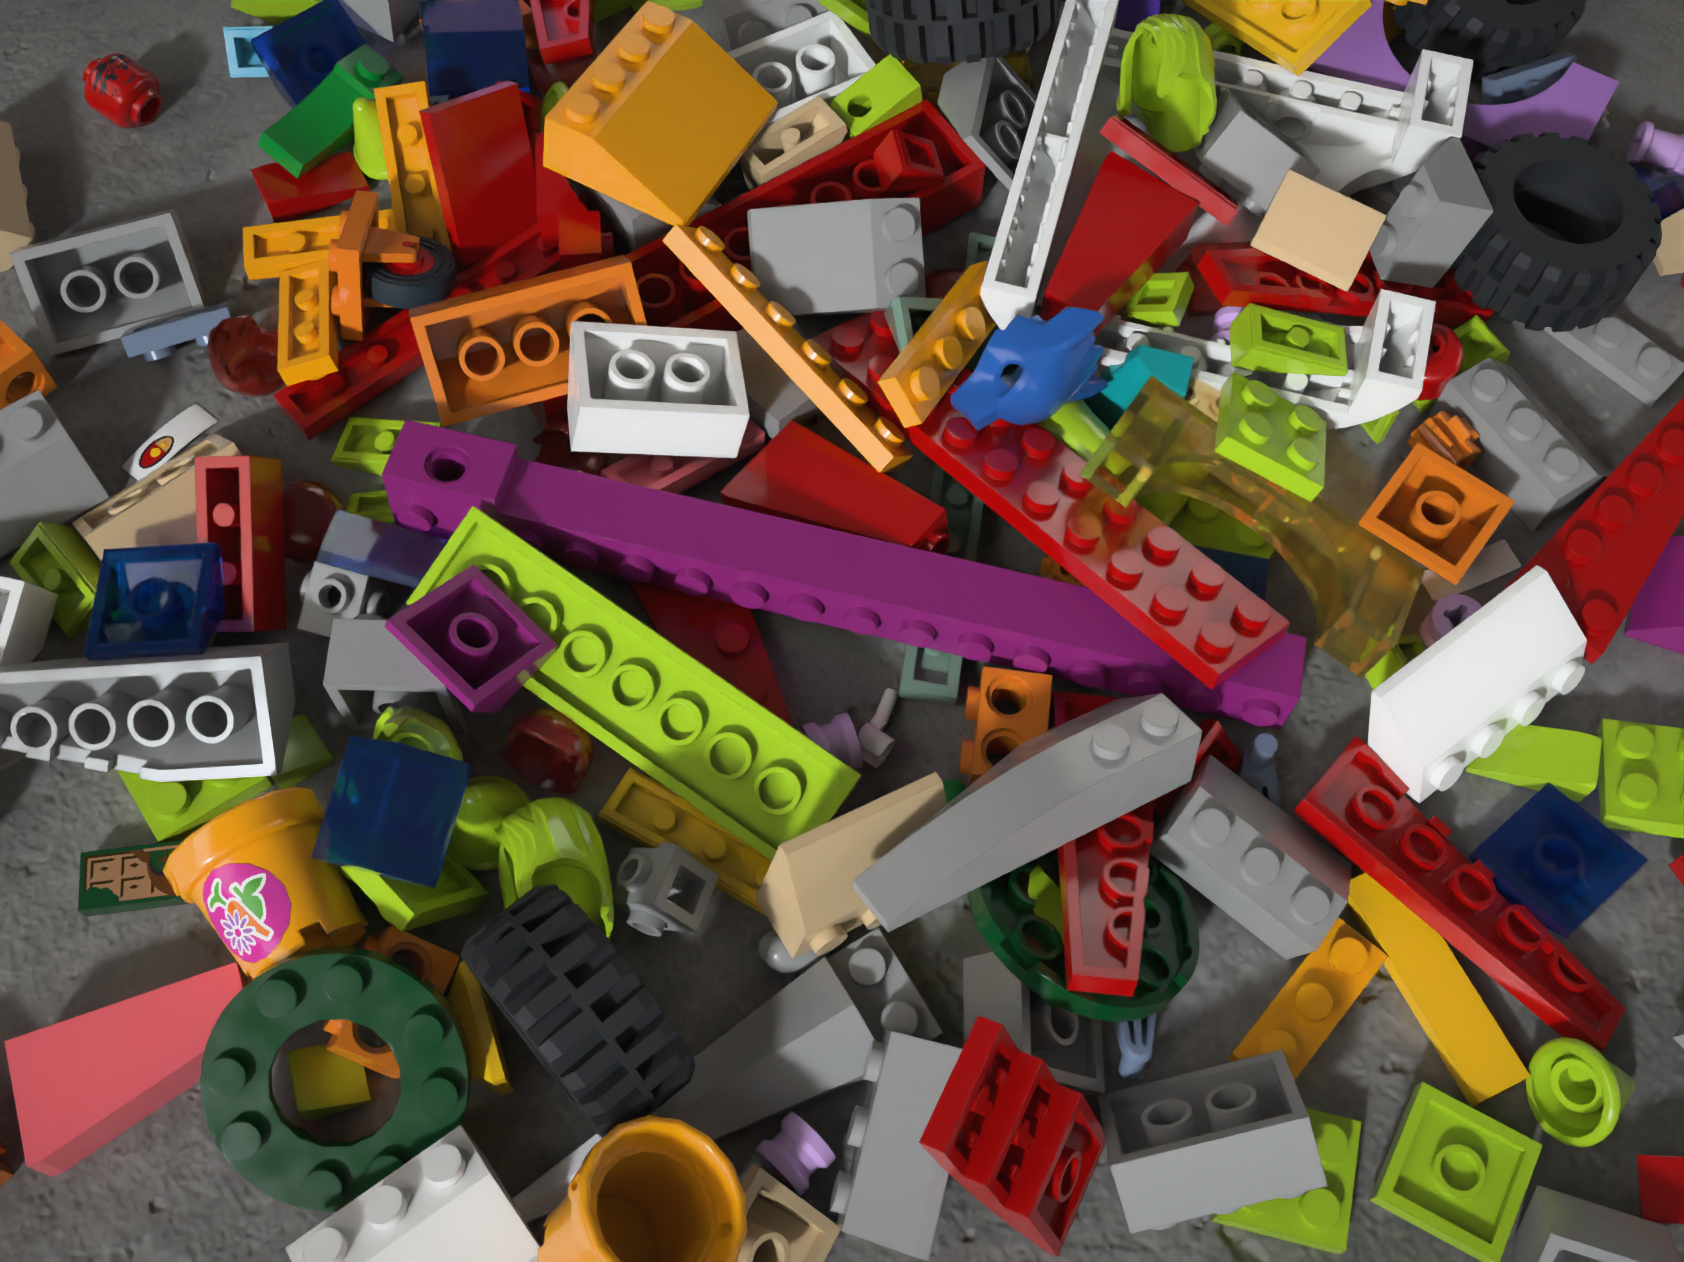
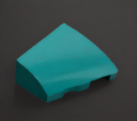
M1139 345L1126 354L1123 363L1111 365L1101 372L1100 378L1104 379L1109 385L1106 389L1083 400L1114 434L1145 447H1149L1153 443L1167 446L1187 393L1194 357Z

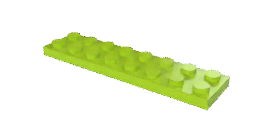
M475 506L471 507L406 602V604L411 605L474 564L558 645L554 653L523 686L770 861L773 860L780 844L831 821L863 776Z

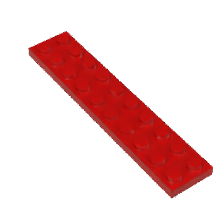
M885 310L864 313L810 338V340L819 344L830 355L832 362L829 366L841 379L848 378L865 392L868 397V401L865 404L874 413L894 423L907 440L1211 690L1283 638L1291 623L1040 425L1037 423L1018 425L999 418L977 431L968 419L951 404V395L973 373L966 367L963 368L922 424L904 428L878 383V380L900 354L884 316Z

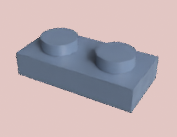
M1561 52L1482 77L1483 105L1518 102L1543 92L1565 74L1572 62L1577 63V54Z
M226 301L125 330L120 338L128 358L143 354L145 361L149 362L175 354L177 352L175 344L195 339L198 346H205L228 338L226 329L235 327L236 318L230 302Z

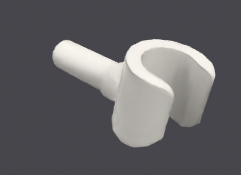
M890 688L885 690L870 723L867 722L861 728L858 735L863 760L875 768H878L885 761L895 743L893 738L882 732L886 727L898 697L897 691Z

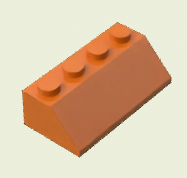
M623 255L409 309L410 320L443 427L568 394L570 329L572 321L647 326L631 261Z

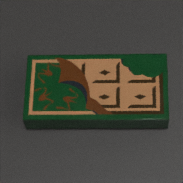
M184 840L81 852L78 911L85 917L192 904L185 902L180 895L176 896L163 873V868L169 855Z

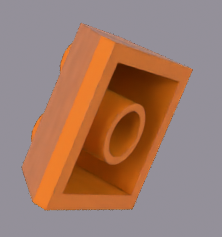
M1417 442L1363 515L1358 525L1449 582L1457 585L1515 501Z

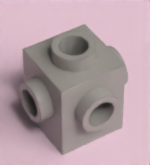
M338 554L336 563L314 561L313 569L306 574L301 585L300 600L303 603L297 628L330 637L333 619H353L360 614H373L385 618L390 604V594L386 591L389 578L370 573L372 562Z
M661 842L658 848H631L628 857L623 861L617 872V883L613 891V906L629 915L628 925L648 935L661 936L663 930L697 932L719 875L693 859V855L690 852L671 843Z

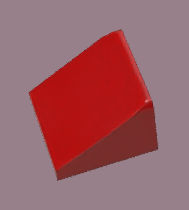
M892 129L873 153L880 185L884 192H901L941 186L945 181L933 140Z

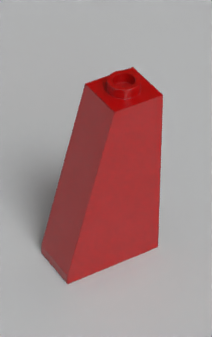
M1111 151L1102 163L1045 289L1039 314L1041 319L1048 321L1066 307H1079L1097 311L1102 314L1104 319L1093 330V335L1096 337L1145 285L1151 276L1186 241L1199 203Z
M793 420L720 491L723 503L727 506L945 555L950 543L945 508L888 475L879 473L874 467Z

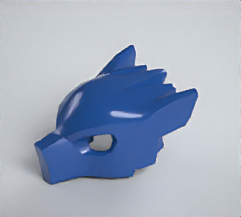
M1066 307L1048 321L1042 320L1038 315L1030 318L1017 315L1007 325L1005 330H995L974 372L951 395L952 406L964 415L974 428L979 431L999 418L1018 425L1038 423L1053 416L1065 404L1079 401L1101 392L1109 385L1104 379L1094 375V372L1099 367L1095 363L1103 354L1104 348L1101 345H1093L1096 340L1093 330L1103 321L1104 317L1100 312L1079 307ZM1007 365H1019L1011 377L1004 375L1001 378V374Z

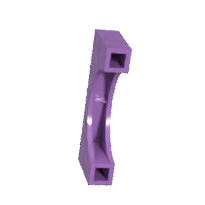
M1370 0L1372 6L1305 70L1404 92L1411 75L1397 61L1386 40L1382 16L1386 0ZM1572 62L1565 74L1556 83L1531 98L1500 105L1467 103L1460 140L1471 163L1480 154L1485 153L1488 147L1507 138L1510 140L1519 134L1532 132L1534 137H1538L1543 132L1559 133L1560 138L1569 139L1572 136H1577L1588 141L1619 81Z

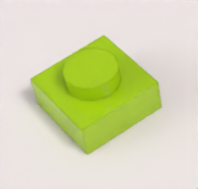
M1189 272L1154 273L1128 302L1124 311L1127 321L1149 327L1180 326L1194 290V284Z

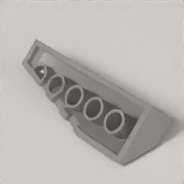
M288 643L139 652L0 666V748L26 753V757L44 761L61 759L85 764L84 768L109 772L115 769L140 774L141 779L157 782L278 775L282 772L296 701Z
M1163 693L1113 700L1020 744L853 880V889L886 931L890 932L1190 782L1202 730Z

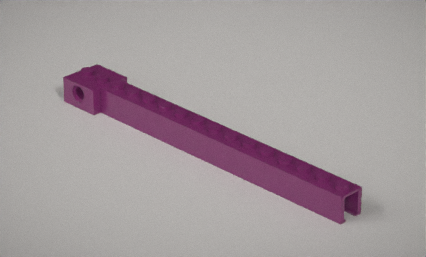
M406 419L382 472L398 536L407 540L444 548L471 507L475 506L555 562L580 570H591L625 578L637 583H647L682 591L693 596L708 597L738 604L745 608L760 609L786 615L801 621L816 622L850 630L858 634H868L906 643L914 647H924L959 655L970 660L985 661L1025 672L1049 674L1054 678L1075 682L1083 686L1102 688L1134 697L1163 693L1176 706L1188 708L1195 712L1210 713L1248 722L1256 726H1266L1280 730L1301 696L1306 637L1285 633L1282 639L1211 690L1087 587L518 458L517 445Z

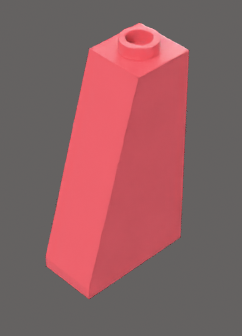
M234 962L4 1041L26 1166L51 1177L64 1173L198 1083L201 1076L205 1047L216 1021L229 1002L250 982L241 966Z

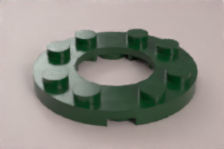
M1058 848L967 893L975 927L983 935L985 941L1005 967L1022 983L1037 993L1048 1005L1055 1008H1063L1091 1019L1124 1022L1142 1019L1157 1013L1167 1006L1189 982L1198 962L1200 938L1191 902L1174 872L1166 865L1159 869L1150 855L1148 860V869H1150L1148 890L1144 900L1146 910L1139 980L1133 997L1067 990L1065 952L1061 935L1052 923L1034 913L1033 908L1036 906V902L1028 894L1031 872L1035 868L1051 862L1059 863Z
M327 947L295 954L275 963L253 978L229 1002L216 1021L205 1047L200 1076L201 1100L207 1125L216 1145L225 1159L245 1180L263 1193L295 1207L314 1211L337 1212L461 1125L467 1110L472 1082L469 1045L457 1014L444 995L428 979L424 982L408 969L392 962L393 957L379 952L351 947ZM347 1019L371 1028L390 1046L400 1068L401 1094L393 1114L377 1131L351 1142H324L313 1138L303 1128L292 1125L283 1116L281 1108H279L273 1095L272 1067L281 1045L296 1030L319 1020Z

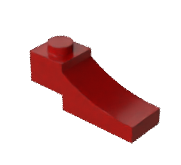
M535 133L536 213L543 248L559 247V259L562 270L615 257L613 232H603L600 211H588L570 187L566 177L543 166L544 133Z

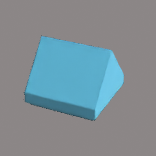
M274 26L223 27L230 78L281 76L284 47Z

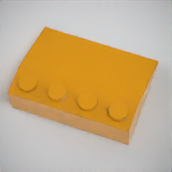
M647 0L545 116L543 166L672 226H675V224L689 226L776 112L778 101L693 20L675 13L667 7Z

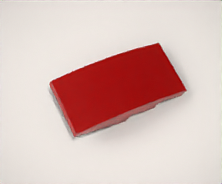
M979 1015L919 1141L936 1162L971 1195L1042 1250L1056 1257L1060 1254L1106 1144L1103 1128L1083 1094L1059 1085L1043 1059L1019 1051L1003 1024Z

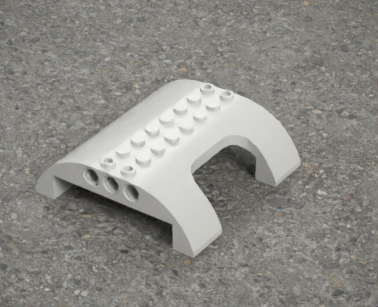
M1066 0L981 287L980 296L986 309L1001 330H1005L1007 325L1017 315L1027 318L1035 315L1039 316L1045 289L1102 163L1111 151L1168 184L1099 133L1110 116L1118 114L1116 101L1120 90L1121 61L1124 49L1133 32L1114 29L1119 0ZM1422 49L1405 91L1400 92L1310 71H1304L1298 77L1278 64L1212 50L1215 60L1214 81L1217 101L1225 89H1227L1306 151L1320 169L1313 181L1347 197L1360 190L1418 171L1451 137L1459 139L1462 137L1473 60ZM1131 112V115L1123 116L1152 137L1144 123L1133 112ZM1194 149L1187 153L1175 154L1197 171L1202 165ZM1226 182L1221 189L1237 200L1239 211L1228 226H1225L1198 206L1186 241L1156 272H1189L1194 290L1180 326L1149 327L1128 322L1124 314L1126 304L1096 336V340L1093 345H1101L1104 348L1103 354L1095 363L1099 367L1094 372V375L1098 377L1109 366L1123 363L1126 354L1139 345L1194 357L1187 393L1179 413L1218 422L1221 387L1231 374L1235 372L1250 381L1257 380L1266 384L1274 394L1297 406L1304 405L1311 408L1321 419L1327 421L1326 430L1376 420L1418 399L1423 388L1436 301L1381 289L1363 326H1340L1321 319L1317 313L1278 310L1345 328L1348 373L1344 377L1258 372L1232 367L1230 345H1226V341L1223 339H1217L1215 342L1210 341V338L1215 335L1213 330L1215 314L1225 306H1221L1218 299L1214 296L1197 265L1206 251L1254 248L1250 244L1264 214L1259 217L1242 205L1237 199L1241 192Z

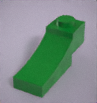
M364 44L338 61L333 71L306 98L285 116L264 130L258 146L298 179L354 139L353 103L357 98L366 97L375 100L374 89L401 85L405 76L371 47Z

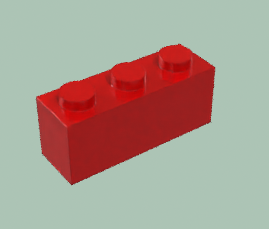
M251 455L195 457L199 632H256L286 629L282 460Z

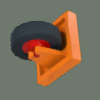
M356 190L350 210L341 211L339 239H331L328 265L331 272H338V284L334 285L332 291L331 312L332 316L340 317L341 339L363 341L373 307L411 309L443 301L451 295L455 288L456 266L454 255L449 249L433 239L379 228L378 193Z

